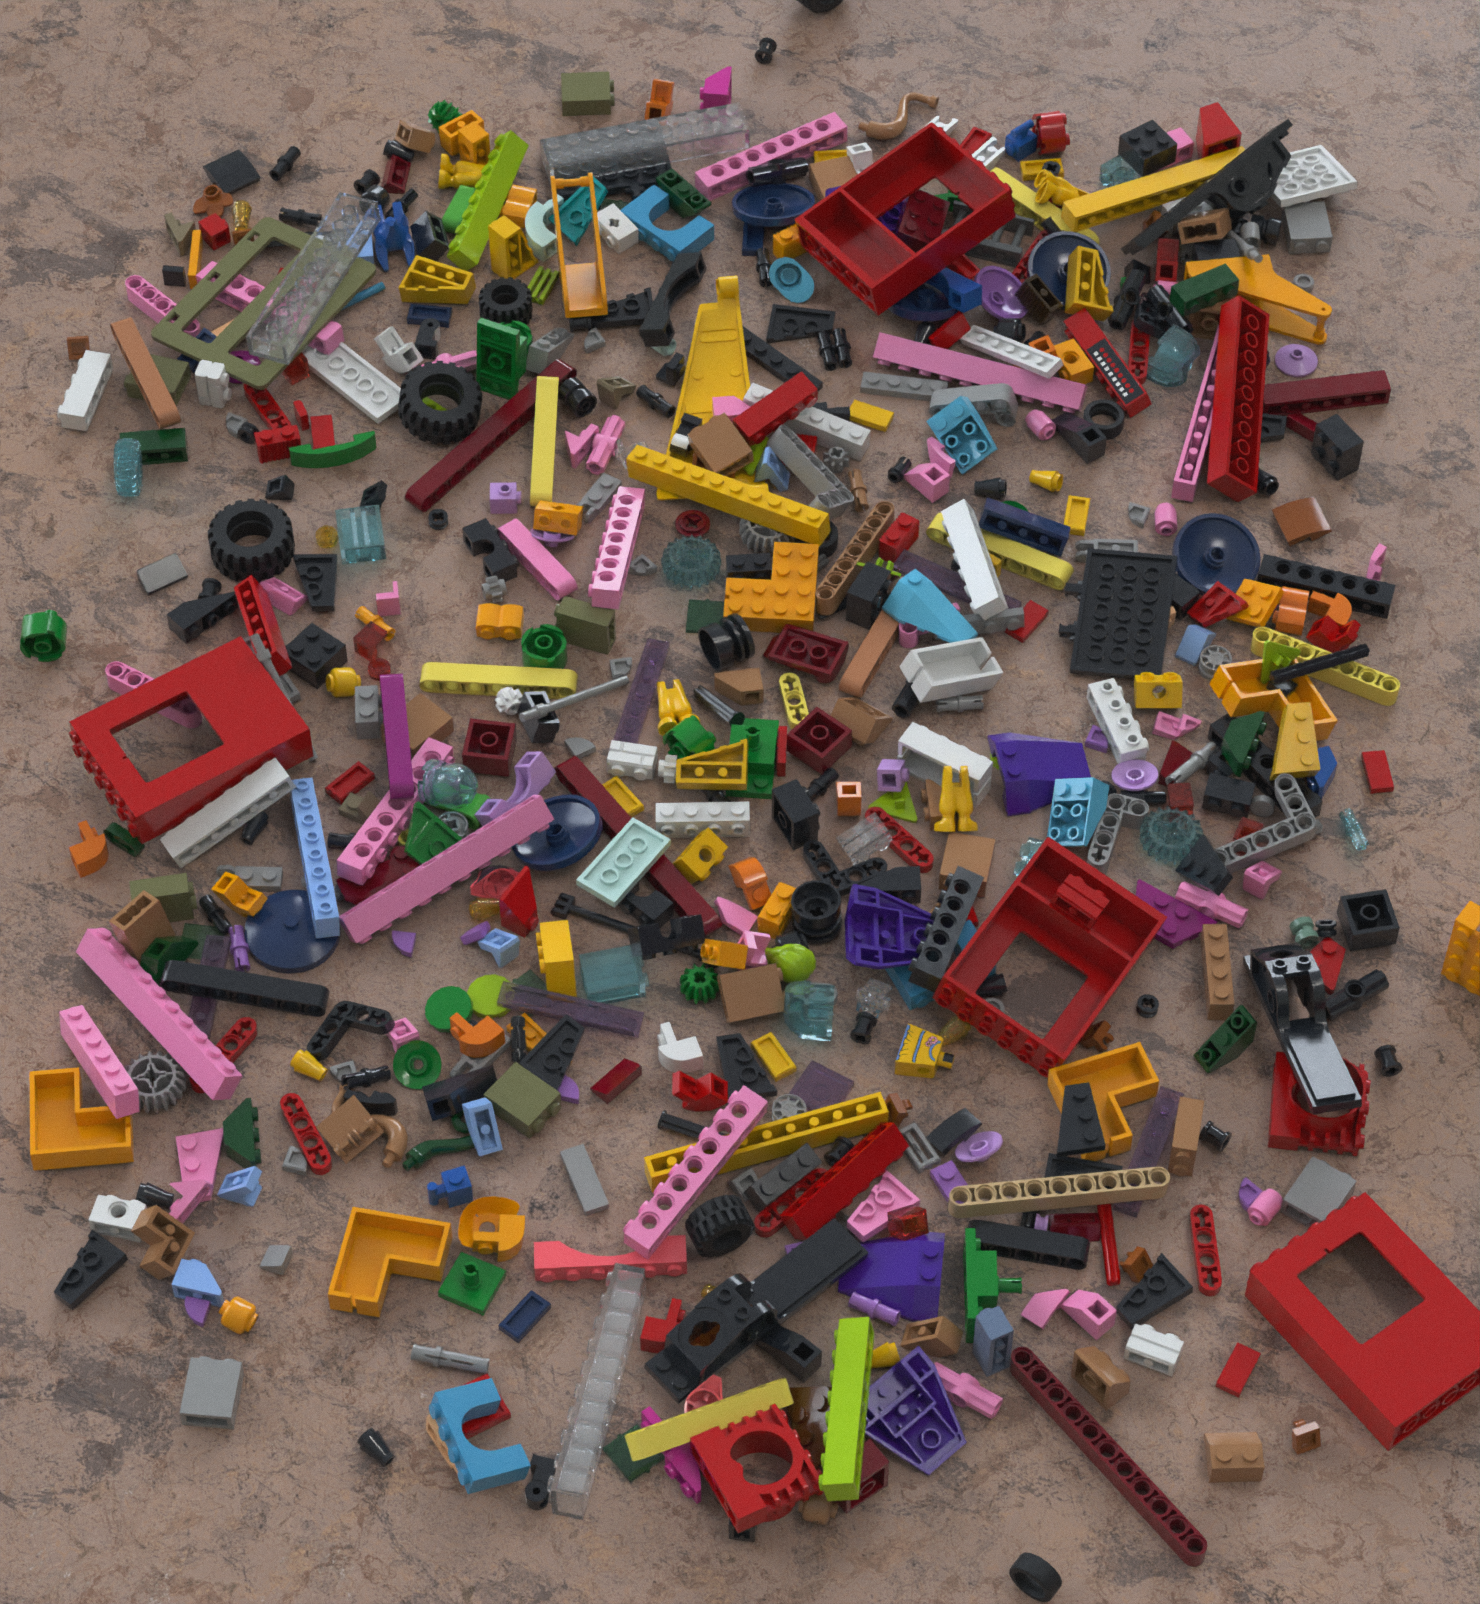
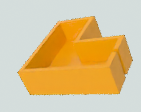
M774 542L771 580L726 577L723 618L737 613L745 621L749 630L754 632L781 633L786 623L814 631L819 544Z
M1295 658V659L1289 664V666H1290V665H1293V664H1297V663H1299V662H1298L1297 659ZM1263 659L1219 665L1209 684L1217 697L1223 699L1221 703L1230 717L1250 715L1259 711L1269 712L1280 728L1282 712L1287 704L1311 702L1316 741L1328 739L1338 721L1307 675L1291 679L1298 686L1286 699L1280 689L1268 690L1266 688L1271 680L1266 684L1261 682Z
M1469 901L1455 919L1441 974L1448 980L1465 987L1469 992L1480 996V932L1476 930L1480 926V906Z
M1141 1042L1049 1069L1047 1085L1061 1114L1065 1086L1087 1082L1090 1084L1106 1147L1104 1151L1080 1154L1081 1158L1098 1161L1104 1159L1106 1153L1111 1157L1130 1151L1133 1134L1120 1108L1157 1097L1159 1079Z
M79 1067L29 1072L30 1157L34 1171L134 1162L132 1114L116 1119L108 1106L83 1108V1086Z
M352 1207L328 1291L330 1309L353 1313V1309H357V1314L380 1317L392 1273L441 1282L453 1239L451 1223Z

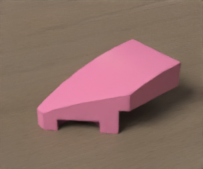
M933 437L928 438L927 446L930 463L935 462L952 478L956 460L944 453L945 445Z
M1379 543L1374 550L1366 578L1380 581L1383 570L1380 566L1385 559L1386 546Z
M1159 711L1152 734L1175 740L1198 728L1202 721L1185 714L1180 719Z
M717 897L714 901L715 906L718 907L722 925L725 924L741 936L744 930L749 931L758 917L747 909L724 898Z
M1060 1289L1034 1294L1022 1311L1021 1316L1039 1328L1044 1329L1056 1309H1060V1305L1065 1301L1070 1291Z

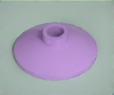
M1299 344L1286 345L1280 348L1275 355L1276 367L1282 373L1291 377L1310 375L1315 371L1318 363L1316 354L1310 348Z
M533 528L530 530L533 537L544 541L545 546L557 547L558 543L567 542L574 538V535Z
M1133 759L1124 761L1116 765L1112 770V781L1119 788L1129 791L1147 789L1153 786L1158 779L1157 768L1144 760Z
M994 1131L974 1134L966 1142L963 1140L957 1146L955 1155L962 1162L986 1161L1002 1146V1136Z

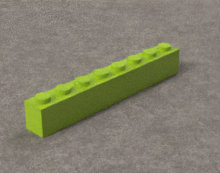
M511 130L505 134H500L495 139V147L488 155L489 160L481 171V179L476 183V190L468 201L470 204L462 214L463 220L455 230L456 236L448 246L449 252L446 257L462 270L468 271L478 264L489 239L488 225L497 220L529 146Z
M870 1317L839 1319L838 1330L834 1331L836 1350L832 1351L834 1370L830 1371L832 1390L828 1391L830 1411H826L825 1415L828 1430L823 1434V1443L826 1449L825 1453L821 1454L823 1474L819 1475L820 1491H824L827 1501L859 1500L875 1335Z

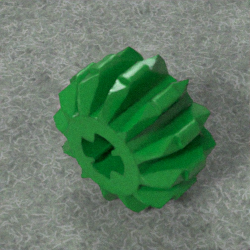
M445 100L435 103L428 113V122L432 124V129H437L439 134L440 126L463 115L458 112L459 107H454L452 102L448 104Z
M704 963L701 967L693 964L692 969L685 968L684 975L680 977L681 993L685 994L687 1001L694 999L695 1004L699 1000L706 1004L708 998L714 1000L716 993L719 992L716 977L718 973H715L713 967L706 969Z

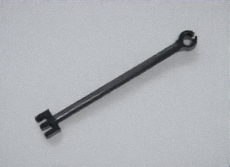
M560 893L559 900H556L555 907L550 911L553 916L566 920L570 913L627 934V928L636 927L574 905L575 897L565 893ZM684 947L677 949L678 952L698 958L702 962L700 956L701 949L684 951ZM704 963L707 968L713 967V969L719 967L716 965Z

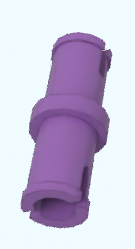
M234 925L235 932H233V927H230L228 932L231 940L230 953L234 957L235 970L245 972V966L248 972L251 967L248 959L249 945L245 942L244 928L241 925Z
M853 1292L849 1299L848 1307L868 1314V1317L871 1319H880L894 1327L900 1319L901 1311L881 1304V1301L878 1299L872 1300L857 1292Z

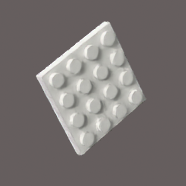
M1322 145L1290 152L1291 158L1286 168H1283L1276 182L1278 185L1271 198L1281 208L1290 207L1293 204L1306 203L1313 199L1326 198L1337 193H1346L1357 188V181Z

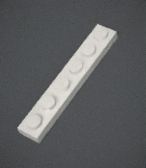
M973 325L960 338L965 346L1049 379L1064 365L1061 358Z

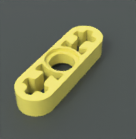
M785 673L779 679V690L788 724L793 729L801 722L796 719V713H799L800 720H803L809 713L799 677L794 673ZM787 682L793 685V690L789 691ZM795 698L798 699L800 703L797 705H791L788 703V701L790 699Z

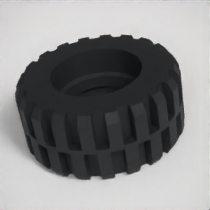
M430 361L424 363V366H416L413 371L408 372L400 389L398 414L403 426L406 429L409 428V433L414 437L417 435L419 440L423 442L426 440L431 441V444L435 445L437 443L448 445L451 441H454V443L461 441L462 436L466 438L471 434V431L475 430L480 418L482 405L481 387L475 381L476 378L471 373H466L467 369L462 366L457 367L452 362L447 364L443 363V361H437L436 363ZM431 395H443L454 400L458 406L451 410L439 411L428 407L422 400Z
M248 499V501L244 502L242 500L235 501L234 505L228 504L224 507V511L220 510L215 515V519L213 518L210 522L208 541L211 558L216 569L220 570V573L224 576H230V579L234 581H243L252 575L260 583L263 579L273 578L275 574L279 575L284 571V567L287 568L291 563L295 553L292 523L287 513L283 509H279L274 503L268 504L266 500L262 499L259 501L254 499ZM251 535H260L268 538L265 542L251 547L235 544L241 538Z

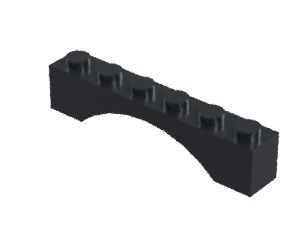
M701 252L677 254L662 286L659 288L655 300H653L649 312L646 314L642 326L639 328V335L643 339L645 347L670 345L675 335L670 319L672 308L686 291L701 282L707 270Z

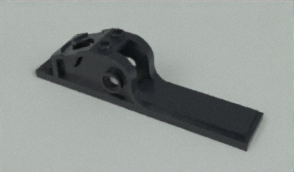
M1287 119L1272 128L1121 248L1125 255L1129 253L1134 255L1143 250L1202 202L1209 204L1213 210L1229 208L1231 220L1239 218L1248 212L1253 214L1268 204L1267 199L1273 195L1278 185L1276 182L1283 168H1286L1291 158V154L1280 141L1289 134L1287 130L1293 126L1290 120Z
M1298 942L1251 949L1250 955L1243 956V964L1312 1114L1362 1107V1098L1327 1025L1325 987L1320 969L1313 955L1309 951L1302 949ZM1290 977L1293 980L1302 1005L1306 1007L1309 1013V1018L1289 1020V996L1285 978Z
M835 1218L751 1282L743 1274L738 1273L713 1289L666 1335L664 1349L647 1361L644 1369L680 1404L696 1387L713 1374L717 1375L865 1260L869 1252ZM717 1324L720 1325L715 1341L709 1346H692L690 1344L701 1334H706Z

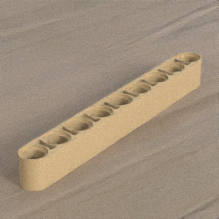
M1148 1167L957 1186L949 1193L948 1212L955 1218H969L1159 1199L1164 1197L1168 1191L1170 1174L1163 1167ZM1154 1181L1161 1182L1162 1184H1156ZM1104 1186H1109L1113 1189H1107ZM1055 1191H1061L1063 1194L1055 1193ZM1005 1196H1011L1013 1199H1008ZM986 1198L989 1201H982L980 1199ZM955 1201H962V1202H964V1203H963V1204H959V1203H956Z

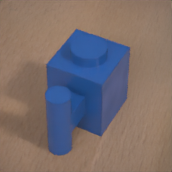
M1031 119L1010 131V134L1006 135L1005 152L1018 162L1034 153L1037 149L1038 136L1029 130L1034 127V122Z
M465 1165L441 1172L442 1184L437 1185L435 1182L427 1184L429 1204L432 1206L437 1205L439 1199L445 1197L449 1208L473 1201L472 1185Z

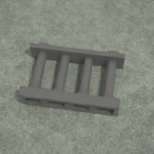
M954 201L953 218L956 219L954 225L974 212L965 203L960 201ZM1015 215V218L994 232L991 240L984 239L967 251L965 255L1016 267L1022 259L1023 248L1019 246L1023 236H1033L1034 219ZM942 229L941 235H942L944 232H946L947 230H946V229ZM1004 230L1016 233L1011 245L999 242Z

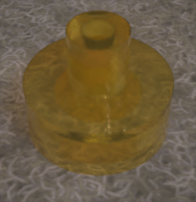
M324 525L316 531V542L320 547L331 548L337 544L338 533L334 527Z

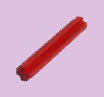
M1111 1203L1097 1205L1101 1225L1100 1234L1106 1282L1109 1286H1117L1120 1284L1121 1278Z

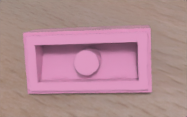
M275 577L260 582L261 586L268 593L271 605L288 615L294 614L308 600L306 595Z

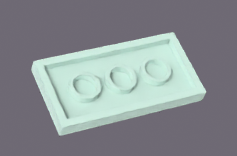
M632 818L576 879V885L615 908L670 847L671 839Z

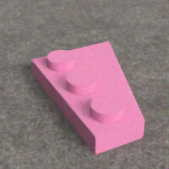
M223 1128L176 1136L182 1182L203 1179L213 1185L201 1202L209 1201L212 1197L218 1160H220L221 1147L224 1140Z
M886 1170L879 1184H875L868 1198L861 1202L847 1220V1228L862 1242H865L920 1206V1199Z

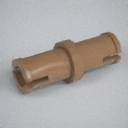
M853 469L854 476L852 471L848 472L851 485L849 491L854 496L855 510L857 512H864L863 505L866 511L869 509L866 497L867 487L863 483L861 470Z

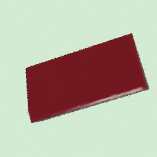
M393 154L386 164L381 187L388 193L404 194L411 163Z
M1299 412L1288 415L1286 427L1313 442L1315 427L1318 423Z
M1172 740L1159 773L1158 784L1169 787L1174 783V780H1172L1167 785L1165 782L1166 777L1170 776L1187 762L1193 754L1177 741ZM1182 784L1178 786L1177 790L1181 789Z
M624 1058L596 1082L590 1090L606 1104H609L642 1075V1066Z
M1098 1213L1048 1214L1050 1232L1080 1236L1088 1239L1090 1242L1100 1241L1101 1225Z

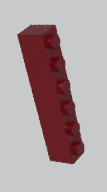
M1385 370L1265 384L1263 413L1288 416L1296 412L1306 414L1387 404L1391 387Z

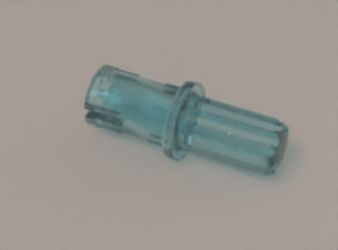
M1351 808L1344 809L1347 816L1341 811L1339 817L1346 828V835L1351 838L1358 851L1365 850L1369 843L1362 831V824L1358 823Z

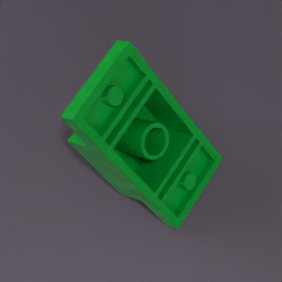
M480 318L477 322L476 381L479 383L481 391L510 400L519 392V380L526 372L527 337L523 336L520 330Z
M745 718L742 725L731 724L729 745L740 742L743 739L748 740L747 790H726V796L772 799L779 720Z
M965 1228L963 1246L966 1343H973L976 1315L986 1308L992 1309L997 1307L999 1293L1022 1294V1278H999L997 1275V1251H981L980 1238H976L975 1228Z

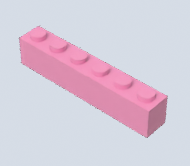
M83 1005L60 1011L62 1037L115 1118L118 1119L140 1112L137 1086Z

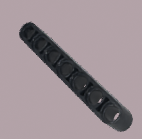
M177 960L165 962L160 986L169 992L315 1017L325 1015L330 993L328 988L318 984Z

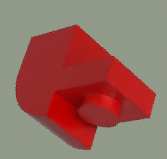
M1158 238L1155 281L1176 282L1180 239Z
M1327 615L1313 623L1306 639L1314 646L1334 653L1347 649L1357 639V632L1361 624L1354 619L1340 626Z
M679 1070L672 1074V1095L682 1100V1108L695 1112L711 1111L728 1103V1082L711 1072L696 1080Z
M672 1298L666 1320L646 1316L640 1337L641 1351L658 1354L664 1349L666 1335L686 1316V1310H682V1300Z

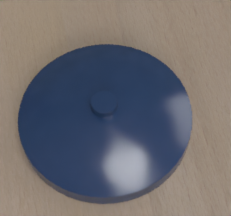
M766 183L750 186L739 191L732 199V211L739 220L748 224L765 227L795 224V218L815 205V197L809 190L788 183Z
M1072 231L1055 232L1042 238L1034 246L1027 262V277L1029 278L1037 273L1063 304L1060 310H1065L1068 257L1077 246L1098 250L1104 272L1102 277L1105 287H1108L1111 278L1110 263L1104 250L1091 238Z
M925 282L888 308L890 312L899 317L916 321L943 320L951 318L959 311L949 306L947 298L940 290Z
M1208 513L1192 518L1180 529L1172 547V555L1178 558L1176 568L1178 575L1188 584L1196 587L1201 595H1204L1217 581L1236 594L1244 579L1254 581L1260 568V550L1253 534L1241 522L1223 514Z
M559 795L544 800L555 820L549 823L550 827L540 833L536 831L529 835L530 839L521 845L516 843L512 846V850L521 864L538 871L557 870L579 861L594 848L602 832V819L596 806L582 796Z
M285 890L274 893L267 897L268 899L263 904L262 909L254 917L250 915L247 917L244 934L245 941L249 945V953L261 966L278 973H302L318 967L334 953L340 940V936L315 937L308 894L305 890Z

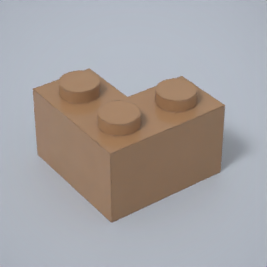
M157 1205L142 1210L131 1229L132 1233L150 1245L139 1266L158 1280L174 1275L195 1232Z

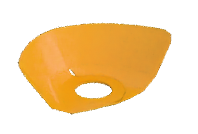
M496 1196L482 1197L474 1200L466 1206L459 1219L458 1238L463 1246L473 1248L474 1231H479L480 1225L484 1222L493 1223L495 1226L494 1232H499L500 1214L517 1215L520 1205L514 1200Z

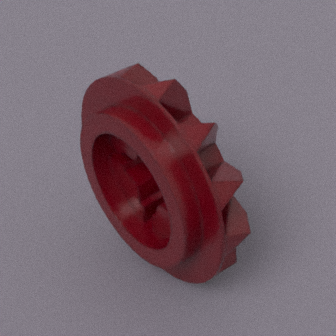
M687 510L678 515L675 520V528L678 534H682L685 539L692 537L694 540L698 536L703 538L705 533H709L710 519L701 511ZM689 523L692 525L697 524V528L689 527Z

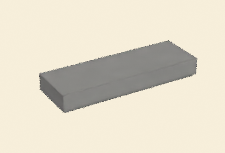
M584 1144L560 1151L561 1159L585 1216L609 1209L608 1200Z

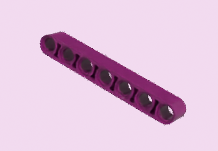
M403 673L380 675V692L390 799L414 798Z

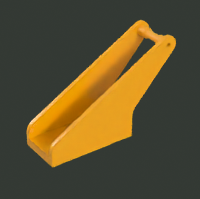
M591 172L588 173V176L564 180L563 178L555 179V176H550L558 269L565 317L608 315L593 174ZM572 186L589 187L596 262L565 265L556 189Z
M1269 254L1262 255L1263 260L1260 263L1250 260L1246 256L1186 262L1184 280L1226 263L1239 279L1236 297L1240 295L1270 314L1269 331L1317 345L1326 342L1327 334L1324 325L1327 318L1331 316V306L1277 275L1273 270ZM1285 308L1316 316L1318 320L1317 326Z

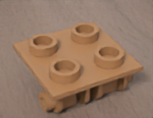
M355 1095L316 1126L345 1164L349 1163L384 1133Z

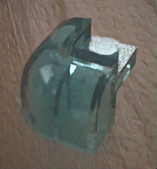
M1173 324L1157 342L1160 347L1155 356L1149 358L1146 379L1164 387H1176L1185 383L1193 361L1200 355V347L1195 338L1186 330Z
M797 981L786 986L784 1002L785 1024L799 1038L831 1041L835 985L811 984V981Z

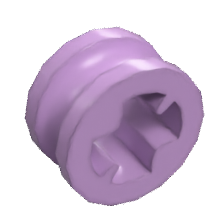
M1036 1213L1034 1229L1047 1231L1049 1215L1041 1217L1040 1214Z

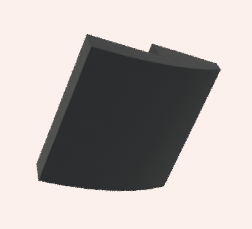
M239 149L203 166L213 184L216 183L224 193L233 194L260 181L261 178L251 162Z

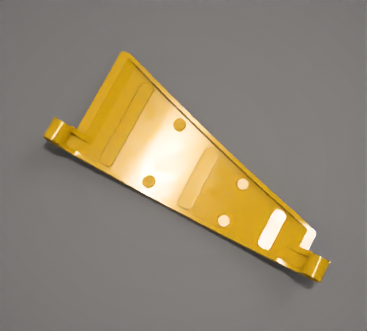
M737 275L718 277L716 279L718 302L700 304L698 308L684 380L666 455L690 464L693 462L694 450L690 452L687 458L672 453L669 450L671 440L681 424L683 414L687 413L701 418L702 425H704L713 417L712 397L735 396L743 401L750 387ZM741 468L736 471L735 478H732L769 492L768 484L765 483V480L754 481L756 470L750 476ZM657 488L656 495L660 501L685 499V497Z

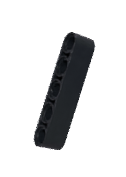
M975 1219L968 1223L967 1228H975L976 1238H980L981 1251H997L998 1257L1081 1270L1087 1266L1090 1241L1086 1238Z

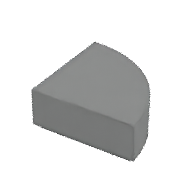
M596 327L591 329L585 338L584 348L586 353L606 346L604 338Z
M228 412L226 416L227 430L233 437L238 439V430L248 420Z
M1129 502L1128 516L1133 524L1143 529L1151 508Z
M641 554L631 561L628 572L638 576L651 575L657 572V566L645 555Z
M632 657L609 660L612 680L627 676L630 673Z
M575 737L564 740L565 746L571 755L577 756L579 759L596 752V746L584 738Z
M353 1060L330 1067L332 1076L340 1083L342 1075L357 1072Z
M290 1145L282 1165L283 1171L306 1176L308 1167L305 1157L298 1148Z

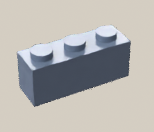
M1000 1306L992 1309L986 1308L976 1315L972 1353L986 1377L1010 1366L1014 1330Z

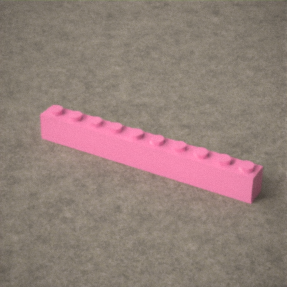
M1219 325L1174 477L1171 498L1193 502L1211 437Z
M879 332L873 358L878 360L880 365L890 367L891 363L899 365L898 369L910 372L912 368L919 370L918 374L931 377V374L939 375V380L948 382L955 379L960 381L959 385L966 387L972 386V384L1005 383L1012 387L1015 395L1021 396L1022 401L1033 403L1034 400L1041 401V406L1054 409L1055 405L1063 407L1062 411L1075 414V410L1081 412L1088 388L1085 384L1054 376L1049 379L1026 369Z
M533 795L341 914L339 922L351 942L363 944L372 938L371 934L377 930L381 932L391 927L393 920L398 917L403 919L412 913L411 909L417 905L421 907L431 902L433 895L438 892L443 894L452 888L451 884L457 880L462 882L472 875L470 872L473 870L487 867L491 864L490 860L497 855L498 857L506 855L511 851L510 847L516 843L521 845L530 839L529 835L536 831L540 833L550 827L549 823L555 819L542 796Z
M105 928L87 929L76 953L212 1100L231 1099L242 1078V1074L236 1069V1066L228 1061L221 1050L214 1046L207 1035L200 1031L193 1020L180 1009V1006L166 994L162 987H159L152 979V976L145 972L138 961L125 950L122 944L118 943L109 930Z

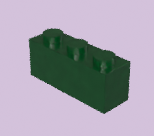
M1225 263L1172 285L1169 301L1185 317L1237 295L1239 279Z
M185 428L120 433V455L123 467L188 462V441Z

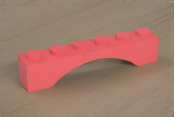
M686 1235L667 1236L649 1259H646L636 1251L616 1256H595L579 1252L560 1241L534 1242L535 1281H578L579 1279L591 1278L602 1280L612 1277L627 1279L634 1276L652 1278L656 1275L676 1277L681 1274H687Z

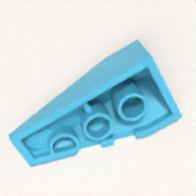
M916 569L897 582L882 606V610L897 622L904 625L907 622L917 626L919 631L924 632L927 630L937 634V638L949 643L974 639L978 636V632L932 581Z

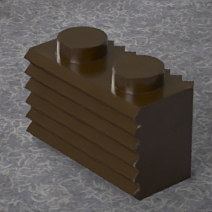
M1037 273L1025 279L1015 293L1022 306H1025V309L1038 322V325H1043L1052 320L1063 306Z

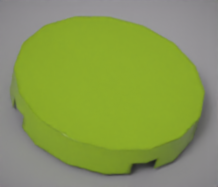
M496 974L477 978L470 984L467 991L473 1002V1013L481 1018H485L487 1015L491 1019L497 1016L499 1018L505 1016L515 1003V991L511 982L505 977Z

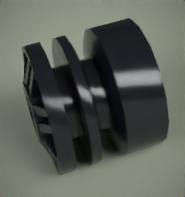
M737 613L721 618L719 624L712 622L699 628L698 638L700 646L708 663L716 671L732 666L734 660L741 662L744 661V658L753 657L755 654V645L750 630L742 617Z
M817 880L805 882L795 889L791 897L793 930H796L799 934L803 933L809 944H824L836 938L842 929L841 896L838 889L830 883Z

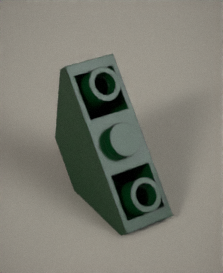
M671 168L656 177L660 189L669 194V207L682 218L696 215L711 206V202L674 169Z
M1263 711L1231 720L1225 733L1221 752L1234 774L1238 777H1241L1244 769L1248 770L1252 760L1250 754L1251 752L1255 753L1259 745V739L1257 738L1259 735L1263 736L1267 722H1264L1265 712Z
M181 935L156 937L142 954L140 966L161 987L160 982L165 962L169 960L185 962L199 943L197 940Z
M1239 1005L1193 1056L1207 1073H1211L1237 1059L1254 1041L1257 1021L1243 1005Z
M246 1098L223 1121L226 1155L245 1169L262 1164L261 1150L256 1149V1143L260 1142L259 1128H255L254 1122L259 1121L258 1108L253 1107L251 1098Z

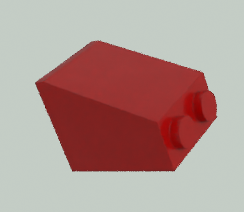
M1218 102L1201 107L1199 110L1196 134L1198 159L1240 147L1242 133Z

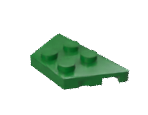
M418 801L413 807L404 852L419 865H422L463 838Z

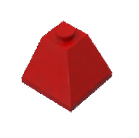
M524 866L499 898L501 926L524 938L530 931L533 932L539 923L530 869L527 866Z

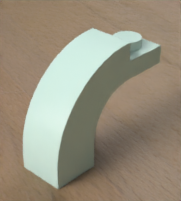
M557 194L558 208L564 203V198ZM552 199L548 200L544 205L538 201L535 202L528 210L525 218L527 244L532 248L533 254L543 262L557 253L556 235L546 228L551 223L548 218L554 213Z

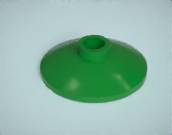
M421 1040L410 1041L401 1046L393 1059V1071L396 1078L401 1084L411 1089H422L423 1086L433 1084L438 1079L442 1069V1061L437 1049L430 1043ZM416 1060L422 1061L423 1066L421 1069H417L414 1066Z

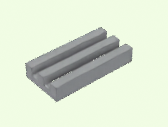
M915 1122L899 1130L923 1162L919 1161L910 1146L904 1151L919 1174L923 1173L926 1168H932L933 1164H940V1157ZM910 1131L914 1133V1135L919 1140L921 1145L924 1147V1149L931 1157V1159L928 1160L923 1151L920 1149L918 1143L913 1139V1137L909 1133Z

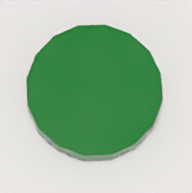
M443 987L435 991L427 1000L425 1015L431 1026L437 1031L451 1033L450 1017L457 1012L469 1022L474 1010L473 1002L467 992L460 987Z

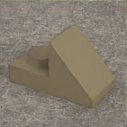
M172 212L164 214L166 230L180 257L184 256L191 246L192 232L196 230L195 222L192 221L181 225L179 219L175 220Z
M621 376L601 378L596 382L600 401L614 409L618 408L624 394L634 393L636 388L635 384Z
M370 791L367 792L364 798L350 792L339 808V815L363 825L380 801Z

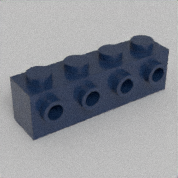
M988 497L978 522L981 529L1060 557L1069 539L1071 528L1070 526Z

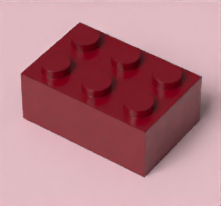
M918 189L904 200L894 234L915 253L941 235L950 202Z

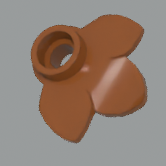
M209 185L204 189L203 197L195 201L193 206L194 214L206 212L207 216L216 213L221 217L224 213V207L233 205V197L229 193H224L217 185Z

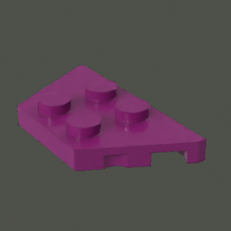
M1138 879L1136 896L1167 916L1155 937L1161 943L1174 949L1185 941H1191L1199 937L1203 924H1217V921Z

